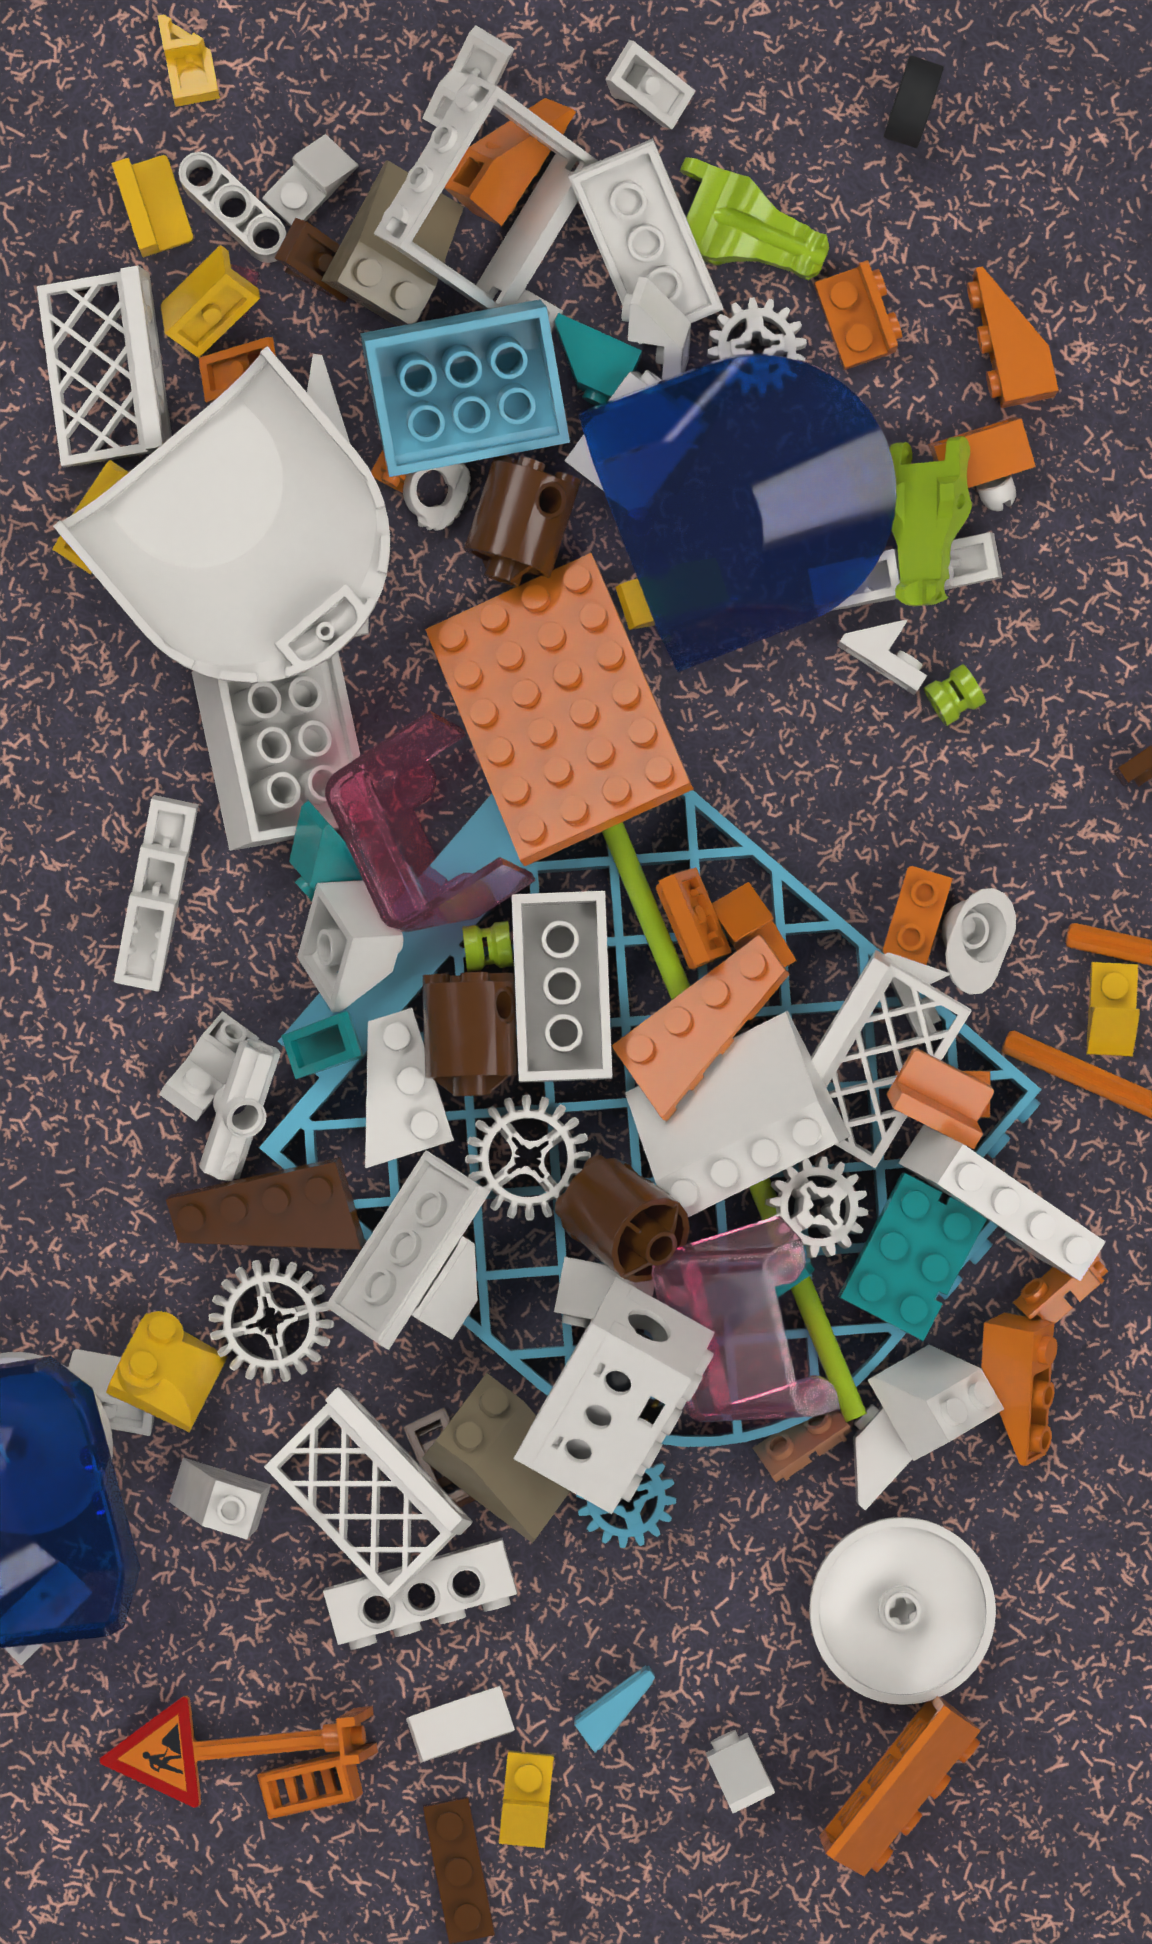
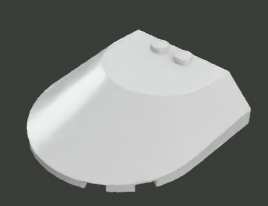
M268 346L260 352L258 358L226 391L127 475L90 504L53 525L139 629L158 649L184 667L202 675L238 683H260L292 677L318 666L339 652L355 637L374 610L383 590L390 559L389 520L383 497L371 471L357 451Z

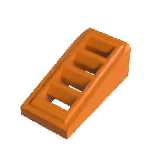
M340 1752L257 1774L268 1819L354 1801L363 1794L357 1765L341 1766ZM333 1767L337 1769L341 1790L337 1789ZM315 1771L321 1772L326 1794L319 1795L314 1776ZM302 1775L307 1799H300L295 1776ZM284 1779L290 1803L282 1805L276 1781Z

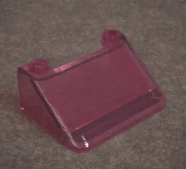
M775 1216L677 1247L673 1256L666 1263L657 1266L653 1265L652 1278L657 1299L715 1332L707 1347L714 1355L703 1373V1378L694 1395L684 1405L686 1412L697 1421L717 1422L815 1417L840 1409L837 1392L827 1379L817 1375L796 1380L775 1287L796 1281L804 1269L806 1256L802 1239L781 1216Z

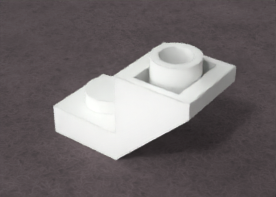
M639 277L633 294H626L623 301L622 321L629 322L628 341L657 345L656 363L663 364L662 380L666 384L680 386L689 360L691 322L648 278Z
M222 1011L202 1034L188 1058L167 1081L159 1095L197 1121L214 1101L217 1091L226 1084L239 1042L245 1041L247 1038L259 1040V1037Z

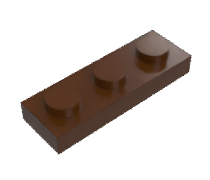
M469 1796L423 1805L449 1944L494 1936L495 1930Z

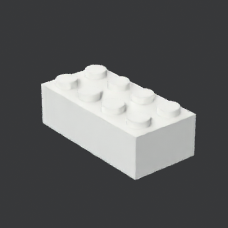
M605 891L512 894L519 1083L612 1079Z

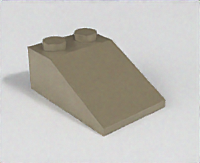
M386 160L321 281L390 323L402 326L417 322L436 287L438 278L373 234L381 222L384 212L392 204L408 175L407 171ZM441 193L412 241L444 263L464 206Z
M486 1373L422 1457V1460L533 1543L570 1493V1490L514 1459L536 1415L522 1399Z

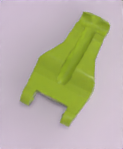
M686 157L684 159L680 172L701 182L686 219L705 262L716 266L730 262L758 261L793 272L808 281L820 273L829 252L826 234L814 231L808 225L777 210L750 177L718 168L695 158Z
M964 436L948 438L944 461L911 464L913 457L912 448L908 442L893 443L889 448L883 481L875 490V507L888 522L897 543L900 583L895 588V598L905 605H934L948 598L945 594L944 584L950 578L948 567L950 564L951 544L967 520L972 508L967 484L970 445Z

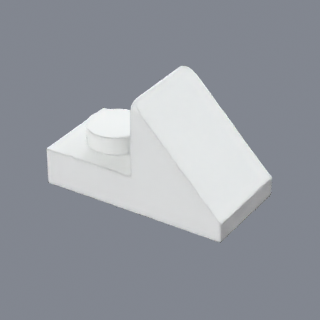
M631 40L628 41L606 77L611 96L615 99L633 103L659 125L668 129L674 128L695 93V90Z
M325 134L292 157L294 165L262 199L291 227L295 218L307 221L359 165Z
M908 620L843 635L838 644L839 648L911 694H916L927 677L926 674L919 671L923 665L917 659L901 650L897 655L889 651Z
M889 952L884 954L892 959V963L929 985L951 975L948 972ZM893 977L890 983L901 1006L915 1004L911 987ZM927 996L922 999L920 997L921 1002L931 1000ZM936 1008L923 1009L929 1034L937 1032L933 1024L941 1020ZM917 1011L906 1013L905 1015L915 1036H923Z

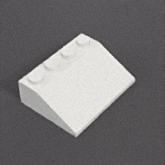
M338 652L308 671L269 682L238 683L219 680L192 671L230 851L294 839L301 806L308 800L335 830L374 822Z
M788 1011L732 1038L734 1042L723 1055L720 1053L703 1073L704 1078L694 1090H689L675 1106L677 1110L667 1122L660 1117L639 1086L625 1092L656 1185L678 1201L687 1212L688 1217L850 1137Z

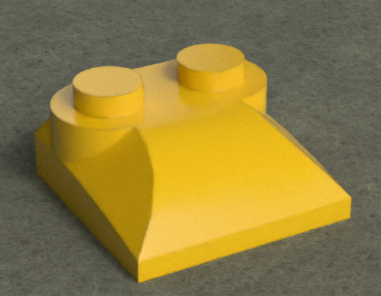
M163 1311L146 1313L128 1343L109 1382L106 1393L190 1433L228 1356L220 1357L217 1353L218 1350L185 1332L180 1321L172 1314Z

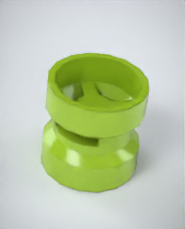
M964 664L953 669L950 672L949 678L944 681L935 680L923 688L927 699L945 726L957 721L960 713L964 710H975L986 703L981 688Z
M508 921L496 922L491 928L481 929L477 925L462 927L468 972L481 971L485 965L493 964L499 968L514 967ZM483 937H487L489 956L486 957L484 955Z

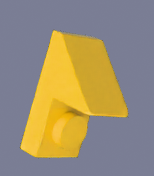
M1091 962L1086 1054L1133 1057L1140 1009H1136L1138 964Z
M508 1750L499 1844L545 1848L554 1755Z

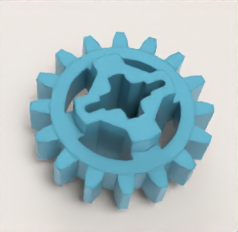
M660 1462L646 1469L645 1473L650 1476L651 1480L643 1481L638 1486V1492L645 1489L647 1491L640 1493L638 1497L633 1499V1508L625 1510L622 1503H618L613 1513L625 1518L627 1528L616 1527L605 1521L601 1515L608 1512L587 1501V1505L582 1506L578 1510L579 1516L591 1515L593 1518L588 1524L587 1530L592 1532L599 1527L602 1528L604 1531L601 1541L605 1544L611 1539L612 1535L618 1536L620 1548L626 1547L628 1537H635L639 1546L644 1545L643 1533L647 1531L658 1537L660 1535L656 1525L658 1520L670 1522L672 1519L664 1511L665 1505L676 1504L675 1497L665 1495V1489L674 1485L673 1479L666 1478L661 1480L659 1476L663 1472L665 1465ZM657 1496V1503L653 1513L643 1522L640 1512L646 1500Z

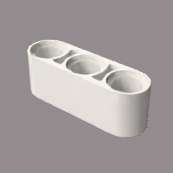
M194 152L186 156L179 166L178 173L187 195L254 258L265 263L276 262L277 260L274 257L287 235L285 226L280 219L214 157L204 152ZM206 167L213 172L212 179L208 184L199 187L194 186L188 181L189 175L194 169ZM239 198L246 203V209L243 214L234 218L225 216L221 212L224 203L229 199ZM265 229H272L280 235L277 244L269 249L260 248L254 243L257 234Z

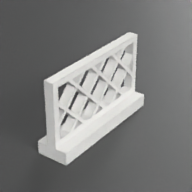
M140 266L120 268L121 272L37 286L62 467L153 453L172 437L150 273ZM117 284L119 302L108 316L94 306L91 301L101 287ZM89 289L84 297L76 292ZM69 293L80 301L65 323L53 315L51 295ZM87 307L105 320L90 342L72 329ZM120 314L122 316L123 327L116 322ZM54 323L61 327L56 336ZM112 326L124 334L126 345L115 361L97 348ZM68 333L86 346L71 368L59 360L57 350ZM93 352L111 365L96 387L78 374ZM126 359L128 360L129 371L122 367ZM60 368L67 372L63 380H61ZM118 371L130 379L132 389L121 406L103 393ZM74 378L92 391L77 413L65 405L63 395ZM99 397L117 410L102 432L84 419ZM132 404H134L135 416L128 412ZM66 413L73 417L69 425L67 424ZM124 416L136 424L139 444L121 447L109 438ZM81 423L96 434L98 438L88 452L72 455L69 438ZM105 442L113 447L111 449L100 450Z
M875 950L811 1056V1061L826 1088L831 1079H833L835 1090L828 1092L831 1098H838L843 1122L850 1134V1137L835 1145L873 1168L877 1167L907 1115L895 1109L881 1112L875 1088L893 1084L897 1075L873 1081L867 1056L893 1050L898 1072H900L903 1062L899 1049L925 1043L928 1054L942 1060L971 1013L970 1008L891 962L892 959ZM893 977L911 987L915 1004L889 1010L884 992ZM919 992L932 1000L921 1002ZM880 1000L883 1012L872 1014ZM942 1005L957 1014L948 1030L929 1034L923 1009ZM917 1011L923 1036L897 1042L891 1017ZM885 1019L891 1043L865 1049L861 1030L865 1023ZM942 1039L934 1052L931 1041ZM856 1040L859 1051L848 1053ZM861 1058L867 1082L841 1088L837 1073L839 1066L842 1062ZM869 1090L875 1114L849 1119L843 1095ZM894 1117L886 1131L883 1119ZM874 1121L878 1122L882 1139L873 1153L856 1144L852 1131L853 1126Z
M337 1387L325 1399L327 1404L264 1468L387 1599L392 1600L456 1534L461 1535L473 1521L348 1390ZM331 1417L342 1428L341 1448H318V1429ZM310 1438L309 1448H301L302 1445ZM350 1438L360 1448H349ZM294 1454H309V1481H292L283 1472L281 1467ZM318 1454H341L340 1481H317ZM349 1454H366L373 1461L372 1481H349ZM381 1471L391 1481H380ZM298 1487H308V1497ZM317 1487H340V1514H323L316 1507ZM348 1487H372L371 1514H348ZM380 1487H397L404 1494L403 1514H380ZM412 1503L422 1514H412ZM329 1520H339V1530ZM348 1520H371V1547H354L347 1540ZM380 1520H403V1547H379ZM411 1520H429L440 1534L427 1547H411ZM360 1553H371L370 1563ZM379 1553H403L402 1573L389 1585L378 1573ZM411 1553H420L419 1556L410 1564Z

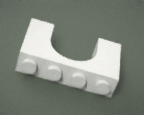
M926 1125L922 1126L898 1163L932 1187L955 1198L1006 1231L1004 1236L1041 1261L1081 1281L1105 1244V1241L964 1144Z

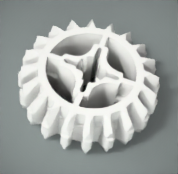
M523 1095V1109L515 1110L512 1099L507 1098L504 1100V1105L508 1111L506 1115L501 1117L498 1110L493 1106L488 1109L489 1115L495 1120L491 1127L481 1120H477L475 1126L486 1134L483 1140L476 1137L468 1138L467 1143L469 1145L480 1147V1154L467 1155L465 1162L469 1164L480 1163L481 1171L469 1174L468 1178L478 1181L484 1177L487 1183L484 1188L490 1192L493 1191L497 1195L490 1206L494 1211L498 1210L503 1200L511 1203L507 1211V1217L515 1218L518 1205L526 1206L525 1217L528 1221L534 1219L533 1206L541 1205L544 1216L550 1217L552 1216V1209L548 1202L553 1199L557 1201L561 1193L568 1188L573 1175L576 1176L582 1170L576 1168L577 1160L586 1161L591 1158L590 1152L583 1151L577 1153L575 1147L576 1144L586 1142L588 1137L584 1133L572 1138L569 1130L575 1128L579 1124V1120L574 1117L564 1125L559 1120L566 1110V1107L562 1104L551 1115L546 1113L549 1105L547 1097L541 1098L538 1110L530 1109V1095ZM528 1118L537 1119L551 1125L554 1129L537 1141H528L518 1134L511 1125V1122ZM500 1132L510 1145L512 1156L509 1163L493 1175L489 1164V1152L495 1136ZM513 1137L529 1150L535 1146L538 1148L544 1142H549L540 1151L542 1158H536L541 1161L538 1167L543 1172L544 1178H541L535 1170L532 1171L528 1166H524L521 1169L517 1168L511 1174H508V1170L516 1165L515 1158L520 1157L515 1154L518 1148L512 1141ZM564 1140L568 1156L567 1167L562 1179L557 1184L546 1170L544 1159L550 1149ZM520 1174H528L538 1181L546 1193L535 1197H521L506 1191L502 1186Z
M278 1258L271 1259L270 1272L264 1273L260 1260L253 1261L252 1269L255 1275L250 1278L243 1267L237 1268L235 1273L242 1283L236 1286L232 1281L225 1279L221 1285L231 1295L228 1299L220 1295H215L212 1299V1302L216 1305L225 1307L224 1313L209 1314V1321L223 1322V1330H216L210 1333L211 1339L218 1340L226 1337L228 1345L221 1347L217 1351L218 1355L223 1357L233 1350L237 1357L231 1362L230 1369L233 1371L237 1370L245 1361L250 1364L245 1375L249 1380L255 1377L258 1368H263L264 1383L272 1382L273 1369H279L283 1382L289 1381L291 1373L288 1366L294 1364L296 1370L301 1375L305 1374L308 1369L301 1358L307 1355L312 1361L319 1362L321 1355L312 1348L313 1344L317 1343L321 1346H329L330 1344L329 1338L318 1335L319 1328L329 1329L334 1327L333 1320H320L319 1312L330 1310L325 1307L327 1302L317 1305L314 1298L325 1291V1287L321 1284L310 1291L305 1286L313 1277V1273L310 1271H306L300 1280L293 1277L297 1270V1263L295 1262L289 1263L285 1274L279 1273L280 1262ZM269 1282L282 1283L291 1287L302 1297L306 1305L294 1308L281 1307L276 1303L273 1293H271ZM255 1286L258 1295L256 1314L248 1320L234 1323V1312L238 1301L247 1290ZM265 1297L267 1298L269 1308H275L274 1314L279 1311L282 1313V1316L290 1313L295 1314L294 1317L285 1319L284 1322L277 1325L278 1333H276L278 1344L274 1334L267 1333L268 1328L263 1330L261 1326L248 1327L249 1324L259 1322V1319L266 1316L265 1309L267 1306ZM309 1318V1329L304 1342L293 1354L288 1356L285 1347L286 1328L293 1322ZM252 1333L262 1335L267 1339L274 1359H265L252 1354L241 1344L238 1337Z

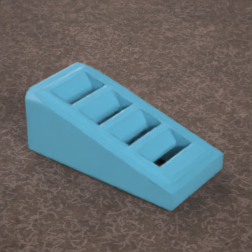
M645 1665L575 1716L574 1725L594 1753L602 1748L652 1685L655 1674L650 1666L647 1667Z

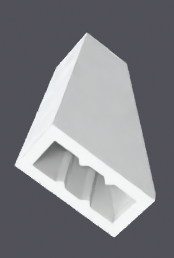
M183 1458L169 1502L204 1527L248 1539L258 1529L271 1484Z

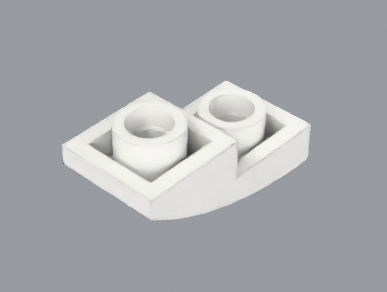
M500 1686L406 1718L420 1763L511 1733L515 1730Z

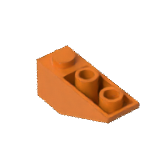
M547 98L528 108L561 134L565 133L566 127L576 114L574 109ZM510 120L468 147L444 188L473 214L502 226L515 209L517 202L532 179L540 171L543 162L551 150Z
M983 266L975 268L972 275L973 281L967 282V292L972 310L980 309L983 326L976 327L981 353H989L993 370L986 371V379L991 398L999 397L1001 408L1055 397L1059 389L1049 345Z
M1004 1312L984 1322L981 1368L1004 1407V1410L999 1413L1020 1465L1027 1466L1045 1456L1051 1444L1052 1431L1048 1426V1415L1055 1393L1054 1384L1051 1382V1368L1057 1354V1340L1053 1337L1054 1322L1036 1318L1030 1320L1025 1316Z

